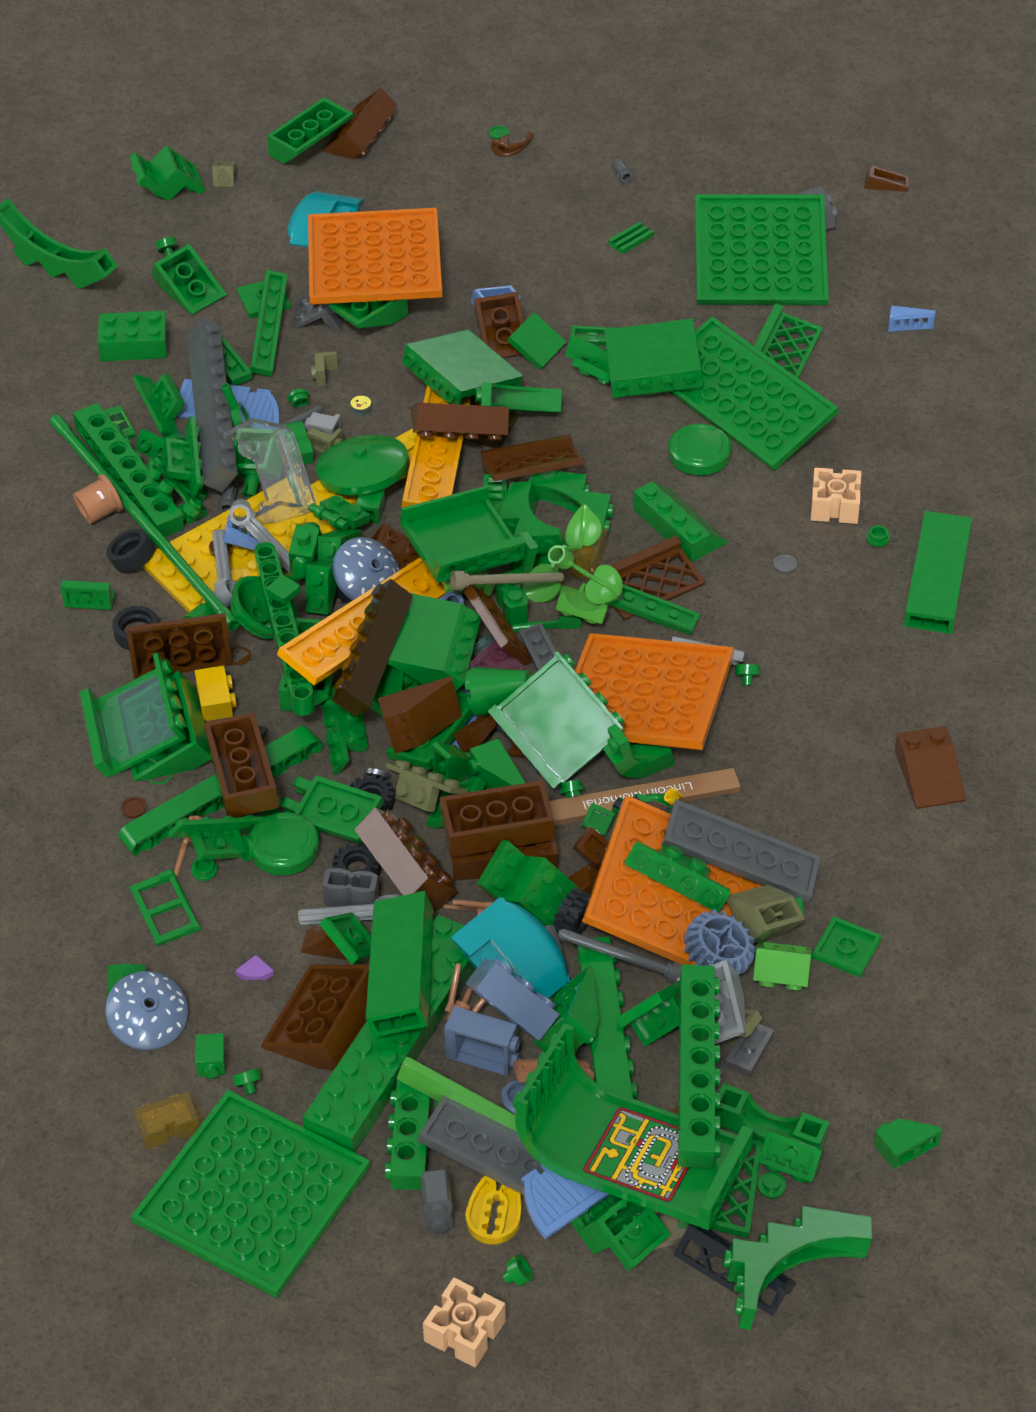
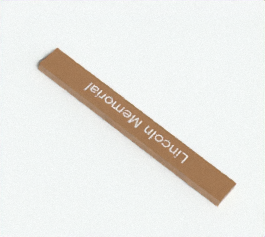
M734 768L552 800L549 803L555 826L584 820L591 803L618 814L612 810L613 803L620 797L624 799L626 795L633 797L637 793L642 795L666 793L669 789L675 788L684 795L683 798L678 800L686 802L740 792V784Z

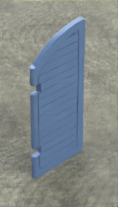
M184 379L179 393L185 404L176 417L189 419L190 416L195 417L192 381ZM230 385L237 402H241L245 406L252 425H279V409L275 398L271 394V390L258 388L255 393L251 392V387Z
M541 1165V1168L545 1172L542 1174L533 1169L521 1178L524 1183V1198L528 1213L535 1227L545 1240L610 1195L561 1177Z

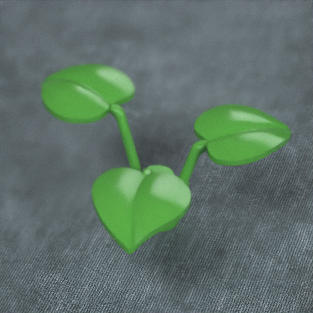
M583 504L576 511L566 529L565 539L569 546H553L548 552V560L551 562V565L540 564L530 572H559L558 568L566 570L573 567L591 579L585 586V594L589 601L597 605L607 604L618 599L623 589L622 578L615 568L609 565H600L596 568L594 575L574 563V556L570 551L581 550L583 545L587 547L594 545L602 534L600 519L586 504ZM524 583L521 589L526 593L528 599L534 602L546 603L553 600L559 594L561 583Z

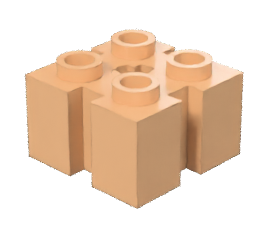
M814 468L810 521L829 522L830 518H839V523L858 524L861 471L842 470L841 474L833 473V469Z
M453 1277L441 1295L442 1308L435 1305L423 1322L424 1342L444 1352L449 1346L454 1349L455 1358L476 1368L488 1350L487 1337L494 1340L506 1322L505 1303L486 1293L479 1298L474 1295V1287Z

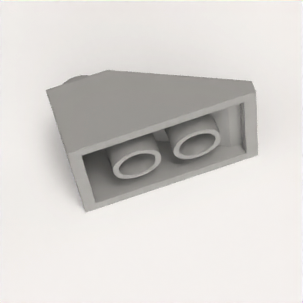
M727 960L711 965L715 966V977L720 978L719 994H715V1000H720L719 1017L715 1016V1022H720L719 1039H715V1044L746 1033L745 1000L740 976Z

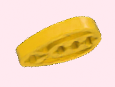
M484 1176L475 1187L467 1205L466 1226L469 1233L476 1240L485 1244H501L514 1237L521 1223L520 1193L503 1184L500 1190L497 1191L496 1181ZM494 1201H499L500 1205L497 1207L495 1230L492 1234H487L489 1217L492 1215L491 1205H493Z

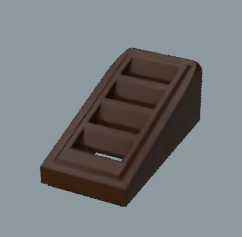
M870 165L865 177L864 188L908 192L910 177Z
M490 714L480 716L456 731L453 735L459 748L462 751H468L479 746L498 723Z

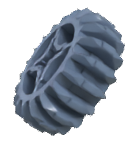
M714 909L710 913L704 911L688 925L683 943L686 945L684 952L690 954L688 961L695 962L696 965L711 966L727 960L740 975L746 972L754 960L756 947L753 944L755 938L749 936L751 929L743 927L744 921L738 922L735 920V914L728 917L725 910L718 914Z

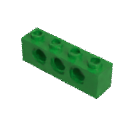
M397 1079L396 1090H391V1107H395V1114H389V1131H393V1138L388 1137L387 1155H391V1162H386L385 1179H390L391 1189L421 1190L420 1178L423 1172H427L428 1147L417 1142L430 1118L431 1097Z

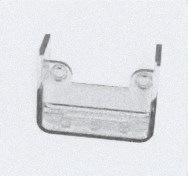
M250 418L222 434L223 438L238 442V450L243 457L254 460L266 498L265 501L259 504V510L256 512L255 518L259 522L272 524L310 513L308 508L311 503L316 504L315 497L295 436L288 426Z

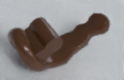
M528 132L525 138L514 143H509V137L503 135L501 140L495 139L491 142V149L495 155L500 157L513 156L523 151L533 139V133Z

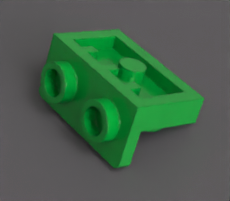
M62 580L60 587L64 607L112 610L116 592L114 589H111L110 583Z
M770 1128L767 1131L758 1162L764 1164L765 1168L777 1173L782 1171L792 1175V1178L802 1183L809 1181L812 1183L818 1176V1166L824 1148Z

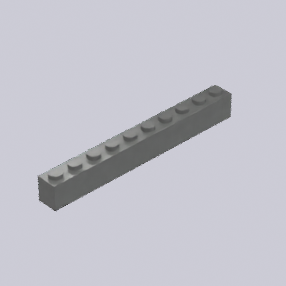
M200 318L188 333L187 344L196 426H199L198 442L201 443L199 454L200 459H202L201 474L204 476V485L223 492L238 473L230 407L221 390V385L227 383L220 326L215 322Z

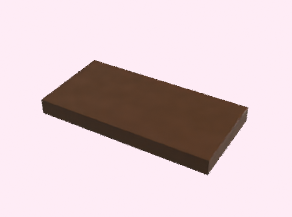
M469 585L464 588V593L501 649L523 665H529L532 660L527 650L493 599L476 585Z

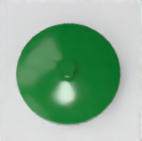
M378 434L360 435L345 439L328 448L318 459L316 471L318 480L325 489L342 495H363L382 490L397 482L409 467V457L405 445L393 437Z

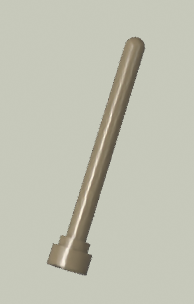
M452 571L450 575L452 590H464L469 585L561 582L564 580V574L561 572L468 575L464 571Z

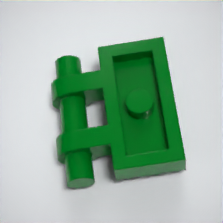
M337 495L320 501V505L311 503L308 508L315 518L326 520L333 528H340L344 531L348 527L355 529L368 523L370 520L368 512Z

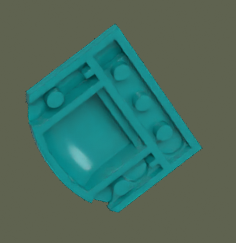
M319 191L305 196L295 207L288 222L287 233L290 237V245L309 248L308 214L359 212L364 199Z
M498 898L450 938L475 969L485 958L491 961L496 958L514 970L511 974L513 977L517 975L535 987L532 991L534 994L538 992L542 996L550 998L570 981L563 954L550 932L526 909L505 901L506 899Z

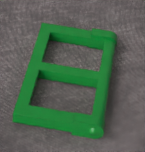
M172 869L129 886L157 946L202 929ZM170 881L178 898L147 910L139 892ZM182 906L190 924L159 935L151 917Z

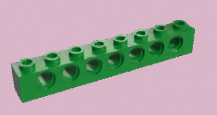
M98 403L73 412L77 432L104 468L165 538L184 530L183 521H185V515L182 509L175 506L170 494H166L158 487L161 481L148 475V466L142 462L139 452L132 449L129 439L122 436L118 424H113L108 411L103 410Z
M681 964L679 980L678 1167L713 1169L714 1157H720V1140L715 1139V1133L720 1132V1116L715 1115V1109L720 1108V1092L715 1091V1085L719 1086L720 1068H715V1062L720 1060V1045H715V1039H719L720 1022H715V1016L719 1017L720 1000H715V994H719L720 978L715 977V966Z

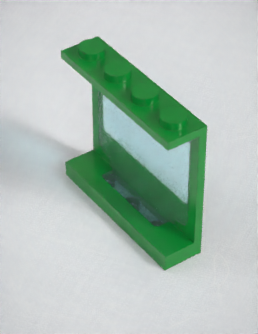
M157 652L153 654L156 669L100 698H97L89 688L80 692L94 766L105 777L114 776L186 739L184 730L186 722L180 713L182 705L175 692L178 688L171 675L173 667L168 659L164 660Z

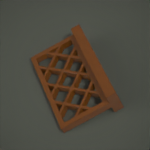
M570 434L480 451L484 475L489 474L493 481L585 464L584 457L573 446Z
M677 536L609 565L618 571L624 585L655 595L658 598L661 596V599L670 601L706 584L704 578L681 549V541ZM679 557L683 566L670 565L669 560ZM653 567L664 569L663 575L650 574L649 569ZM666 571L680 573L679 581L666 578ZM683 574L692 576L696 582L692 584L681 582ZM633 576L644 578L642 586L628 582L629 578ZM646 580L660 582L659 589L645 587ZM663 583L676 586V591L672 593L661 591ZM613 607L624 621L636 616Z

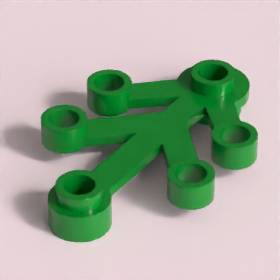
M161 455L150 456L147 465L149 468L147 471L148 475L156 480H159L163 475L166 477L165 458ZM173 478L163 479L158 486L167 494H170L175 489L185 501L182 510L187 515L198 518L203 510L202 502L208 495L204 489H198L196 497H190L189 481Z

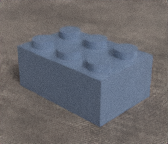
M485 958L466 981L465 985L512 1023L517 1024V1027L527 1035L540 1041L560 1015L554 1010L556 1004L538 992L534 994L532 991L535 987L517 975L513 977L511 974L514 970L504 962L496 958L493 961Z

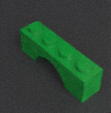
M724 1083L719 1090L720 1108L715 1109V1115L720 1116L721 1128L739 1133L744 1125L752 1128L753 1139L762 1143L765 1141L767 1131L772 1128L822 1148L825 1147L829 1130L828 1121L804 1112L792 1118L773 1115L758 1106L749 1092Z

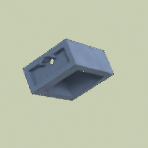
M454 1006L444 1027L446 1058L509 1076L513 1068V1062L521 1057V1053L518 1052L520 1037L517 1036V1024Z

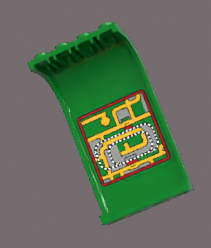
M565 1023L558 1033L552 1035L548 1050L540 1054L535 1071L529 1072L525 1081V1087L522 1092L518 1091L513 1100V1108H516L515 1124L518 1136L526 1150L541 1165L566 1179L706 1230L710 1229L752 1148V1128L743 1125L738 1135L720 1129L719 1133H715V1139L720 1140V1157H714L713 1169L678 1167V1114L615 1093L593 1081L582 1070L576 1060L574 1053V1026Z

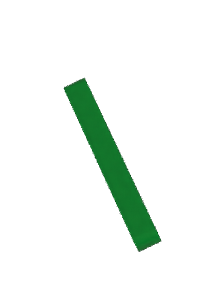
M262 542L254 548L256 570L278 652L280 647L299 636L290 601L283 605L266 594V587L283 573L276 547L272 543ZM279 657L293 712L300 716L311 714L315 707L312 683Z
M300 726L264 746L272 775L277 777L288 771V768L292 765L304 762L315 752L319 753L323 744L307 726ZM216 775L209 777L126 824L120 830L118 838L133 856L138 857L140 852L148 851L160 844L161 840L169 838L168 833L177 821L189 818V816L204 818L203 816L211 812L213 814L224 807Z

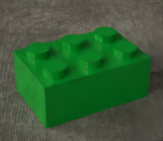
M166 311L99 314L98 349L100 362L167 358L168 326Z

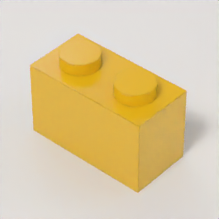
M224 666L195 670L196 685L204 721L233 717L232 708L237 707L235 694L229 693V690L233 689L231 675H226Z

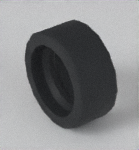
M138 528L129 529L116 536L110 542L106 550L107 557L117 571L123 573L132 572L150 560L154 553V545L144 530Z
M131 606L117 613L112 625L116 643L123 649L129 650L127 633L122 631L123 628L134 622L159 623V619L153 610L144 606Z

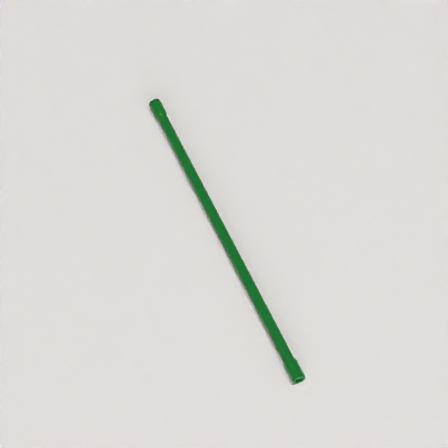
M59 414L53 415L49 421L50 425L68 442L96 476L104 474L108 478L125 510L215 614H226L228 630H236L240 625L238 618L219 600L71 430L62 416Z

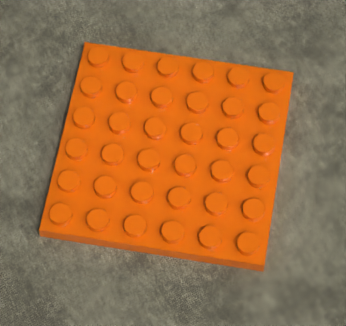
M437 208L308 214L310 305L443 297Z
M590 633L575 671L578 675L583 672L592 682L589 688L595 694L599 691L609 702L606 705L607 709L611 713L616 710L624 719L625 723L622 726L626 731L623 734L629 742L703 750L734 657V647Z
M626 795L622 801L582 922L676 963L696 965L695 962L688 961L690 954L684 952L686 945L683 943L686 928L695 917L700 916L704 911L710 913L713 910L625 865V860L636 841L659 852L670 815L665 811ZM706 863L707 867L710 868L708 878L731 890L730 895L762 886L759 883ZM726 901L720 912L725 910L726 915L730 917L733 913Z

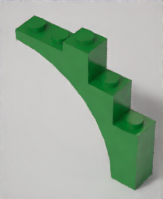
M9 198L0 203V226L14 243L15 247L12 250L23 265L28 266L39 261L51 277L65 272L78 289L105 278L118 267V264L106 248L96 251L71 248L54 240L35 227L19 212Z
M802 1206L799 1218L794 1217L792 1226L768 1222L765 1233L759 1234L758 1242L733 1238L730 1250L724 1251L722 1267L727 1268V1281L734 1282V1292L739 1293V1297H736L734 1304V1315H738V1328L751 1330L759 1296L769 1283L784 1271L801 1263L820 1258L853 1257L866 1259L872 1241L871 1217Z

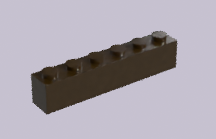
M392 579L383 584L379 583L373 589L371 603L364 611L365 618L357 628V638L349 648L351 652L349 658L342 666L343 673L341 678L334 686L335 693L332 700L355 717L369 709L413 598L411 593Z

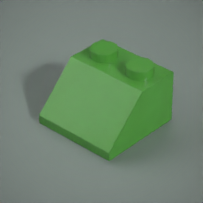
M766 941L758 942L753 980L759 981L758 985L774 987L775 983L786 984L785 988L791 990H802V986L808 987L812 947Z

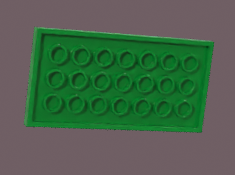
M712 316L695 331L703 387L668 391L711 425L724 431L731 440L773 471L839 413L837 406Z

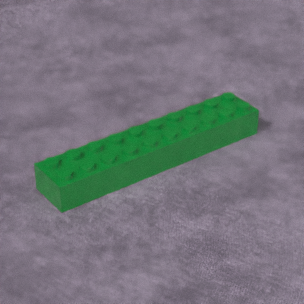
M440 915L433 922L428 1027L374 1037L366 1021L303 1115L304 1128L354 1153L357 1152L390 1101L391 1090H396L397 1076L404 1059L407 1056L416 1061L447 1012L444 1010L449 1000L456 964H461L455 999L475 970L450 939L465 925Z

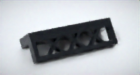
M689 1224L674 1256L739 1296L738 1292H734V1282L727 1281L723 1277L727 1275V1272L716 1273L712 1270L709 1260L710 1257L719 1256L723 1259L724 1251L730 1250L732 1242L710 1229L706 1230ZM690 1239L699 1244L702 1257L694 1259L684 1253ZM707 1249L713 1253L708 1255ZM703 1260L705 1265L698 1261ZM780 1274L768 1285V1287L777 1292L771 1306L763 1302L761 1296H759L757 1307L767 1314L774 1316L784 1296L792 1292L797 1282L784 1274Z

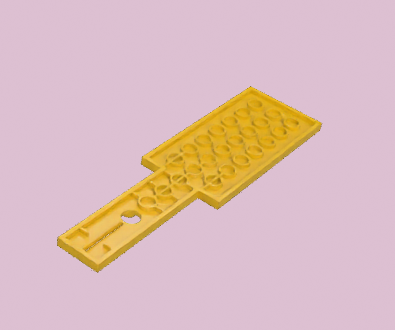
M413 428L395 438L402 442L407 449L409 467L417 433H413ZM409 467L406 473L398 481L408 476ZM291 475L246 501L249 502L251 508L256 512L255 518L289 552L292 538L287 536L291 530L289 527L290 523L301 525L307 522H315L320 526L322 534L335 530L326 520H319L314 517V514L308 510L311 503L320 505V501L337 495L356 505L359 495H342L325 489L319 480L306 487L294 475ZM238 507L234 510V514L238 517L247 515L244 508ZM230 509L170 541L172 546L212 592L215 590L214 584L218 581L215 557L210 554L209 544L213 540L212 533L214 530L225 529ZM233 545V551L228 556L231 579L237 582L246 576H258L254 550ZM159 548L154 550L150 560L142 567L188 613L200 603H205Z

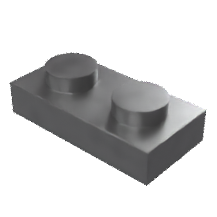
M758 1023L754 1032L748 1037H739L726 1059L725 1067L751 1077L774 1037V1030Z

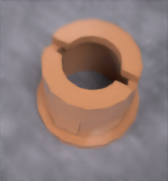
M104 474L97 476V481L73 494V499L79 512L89 524L113 511L119 513L123 510L122 502L115 488Z

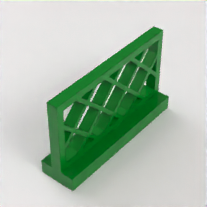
M775 303L754 347L775 362L784 360L786 366L782 367L787 371L791 370L794 376L799 379L823 327L782 312L784 306ZM782 322H788L794 327L785 328ZM809 330L816 333L815 335L806 336L804 331ZM797 332L801 337L792 339L790 334ZM784 335L786 341L779 342L776 337ZM805 343L808 348L799 350L797 344ZM791 346L793 352L786 353L783 347ZM777 349L779 355L772 356L769 350ZM798 357L801 362L793 364L789 358Z
M752 1139L751 1149H755L754 1155L747 1158L742 1166L751 1177L743 1182L738 1176L734 1181L735 1186L731 1187L725 1198L732 1208L724 1213L720 1209L710 1229L748 1238L759 1170L758 1161L762 1149L761 1141ZM740 1190L747 1198V1201L738 1204L731 1194ZM737 1213L743 1220L744 1226L732 1224L728 1217ZM682 1220L678 1221V1227L687 1229L690 1224Z

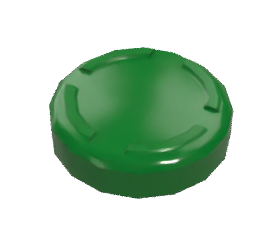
M701 423L679 428L671 435L668 443L669 460L675 468L687 474L700 476L716 473L729 463L732 447L730 438L724 431L712 425Z
M278 812L265 816L249 832L253 843L251 851L253 864L261 871L272 875H292L301 872L313 864L319 854V834L315 825L305 816L293 812Z

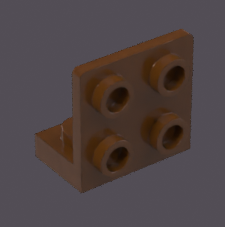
M385 523L370 538L380 542L390 550L400 570L420 558L408 537Z

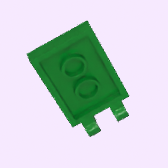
M315 775L312 781L296 776L292 786L297 787L296 793L304 797L300 803L285 797L280 807L285 809L284 812H293L305 816L315 825L318 831L354 843L359 842L361 845L363 841L354 829L375 807L381 809L384 800L381 796Z

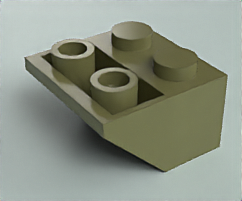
M770 885L731 894L726 900L733 915L735 914L736 921H744L743 927L751 929L749 936L755 938L754 943L787 934L805 920L794 896Z

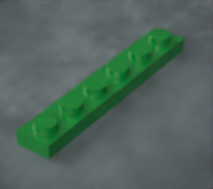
M266 269L250 363L252 373L268 377L272 375L288 274Z

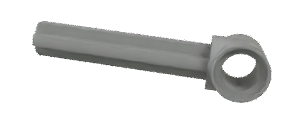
M243 499L234 501L229 511L231 522L240 528L245 527L260 543H272L276 547L280 564L290 572L289 552L255 518L256 512L251 508L249 502ZM238 507L244 508L247 515L238 517L234 514V510Z
M220 529L214 530L212 533L218 581L214 584L215 590L213 593L226 607H229L231 605L232 589L236 581L231 579L227 543L223 542L224 530Z
M383 895L378 897L375 901L398 897L400 895ZM374 904L300 909L298 920L301 925L319 924L326 917L353 912L359 921L373 920Z

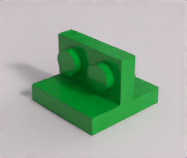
M679 981L657 992L617 1017L616 1021L622 1028L630 1023L644 1047L678 1027L679 998L677 994H679Z

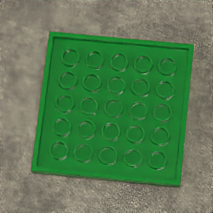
M695 194L697 305H775V303L779 305H828L824 195Z
M227 1090L131 1215V1221L257 1289L278 1298L368 1172L371 1162Z

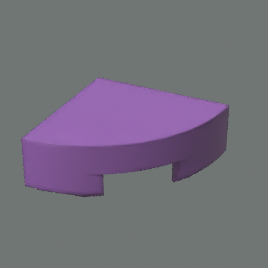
M257 955L235 970L236 975L243 980H266L274 976V970Z

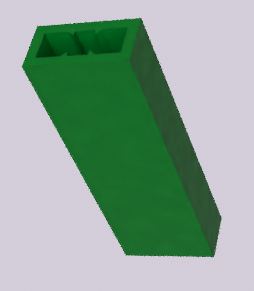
M930 511L924 512L904 627L947 634L953 633L972 517Z
M425 891L374 902L366 1021L374 1037L428 1027L433 907Z

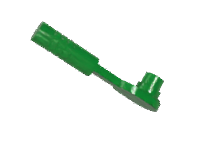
M573 615L561 616L555 621L513 623V631L519 633V630L542 623L544 629H576L581 627L582 620L580 617Z

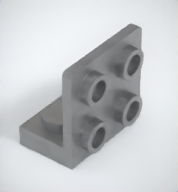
M303 294L297 300L291 326L292 328H299L322 318L332 331H339L342 329L344 318L330 309L329 304L310 305L309 294Z

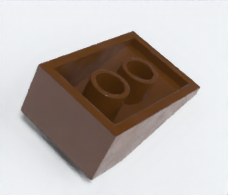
M518 291L474 299V311L481 340L502 358L521 356L522 354L507 341L524 323Z
M451 676L378 698L395 754L421 746L462 717Z
M946 726L897 733L895 754L916 809L966 801L954 744Z

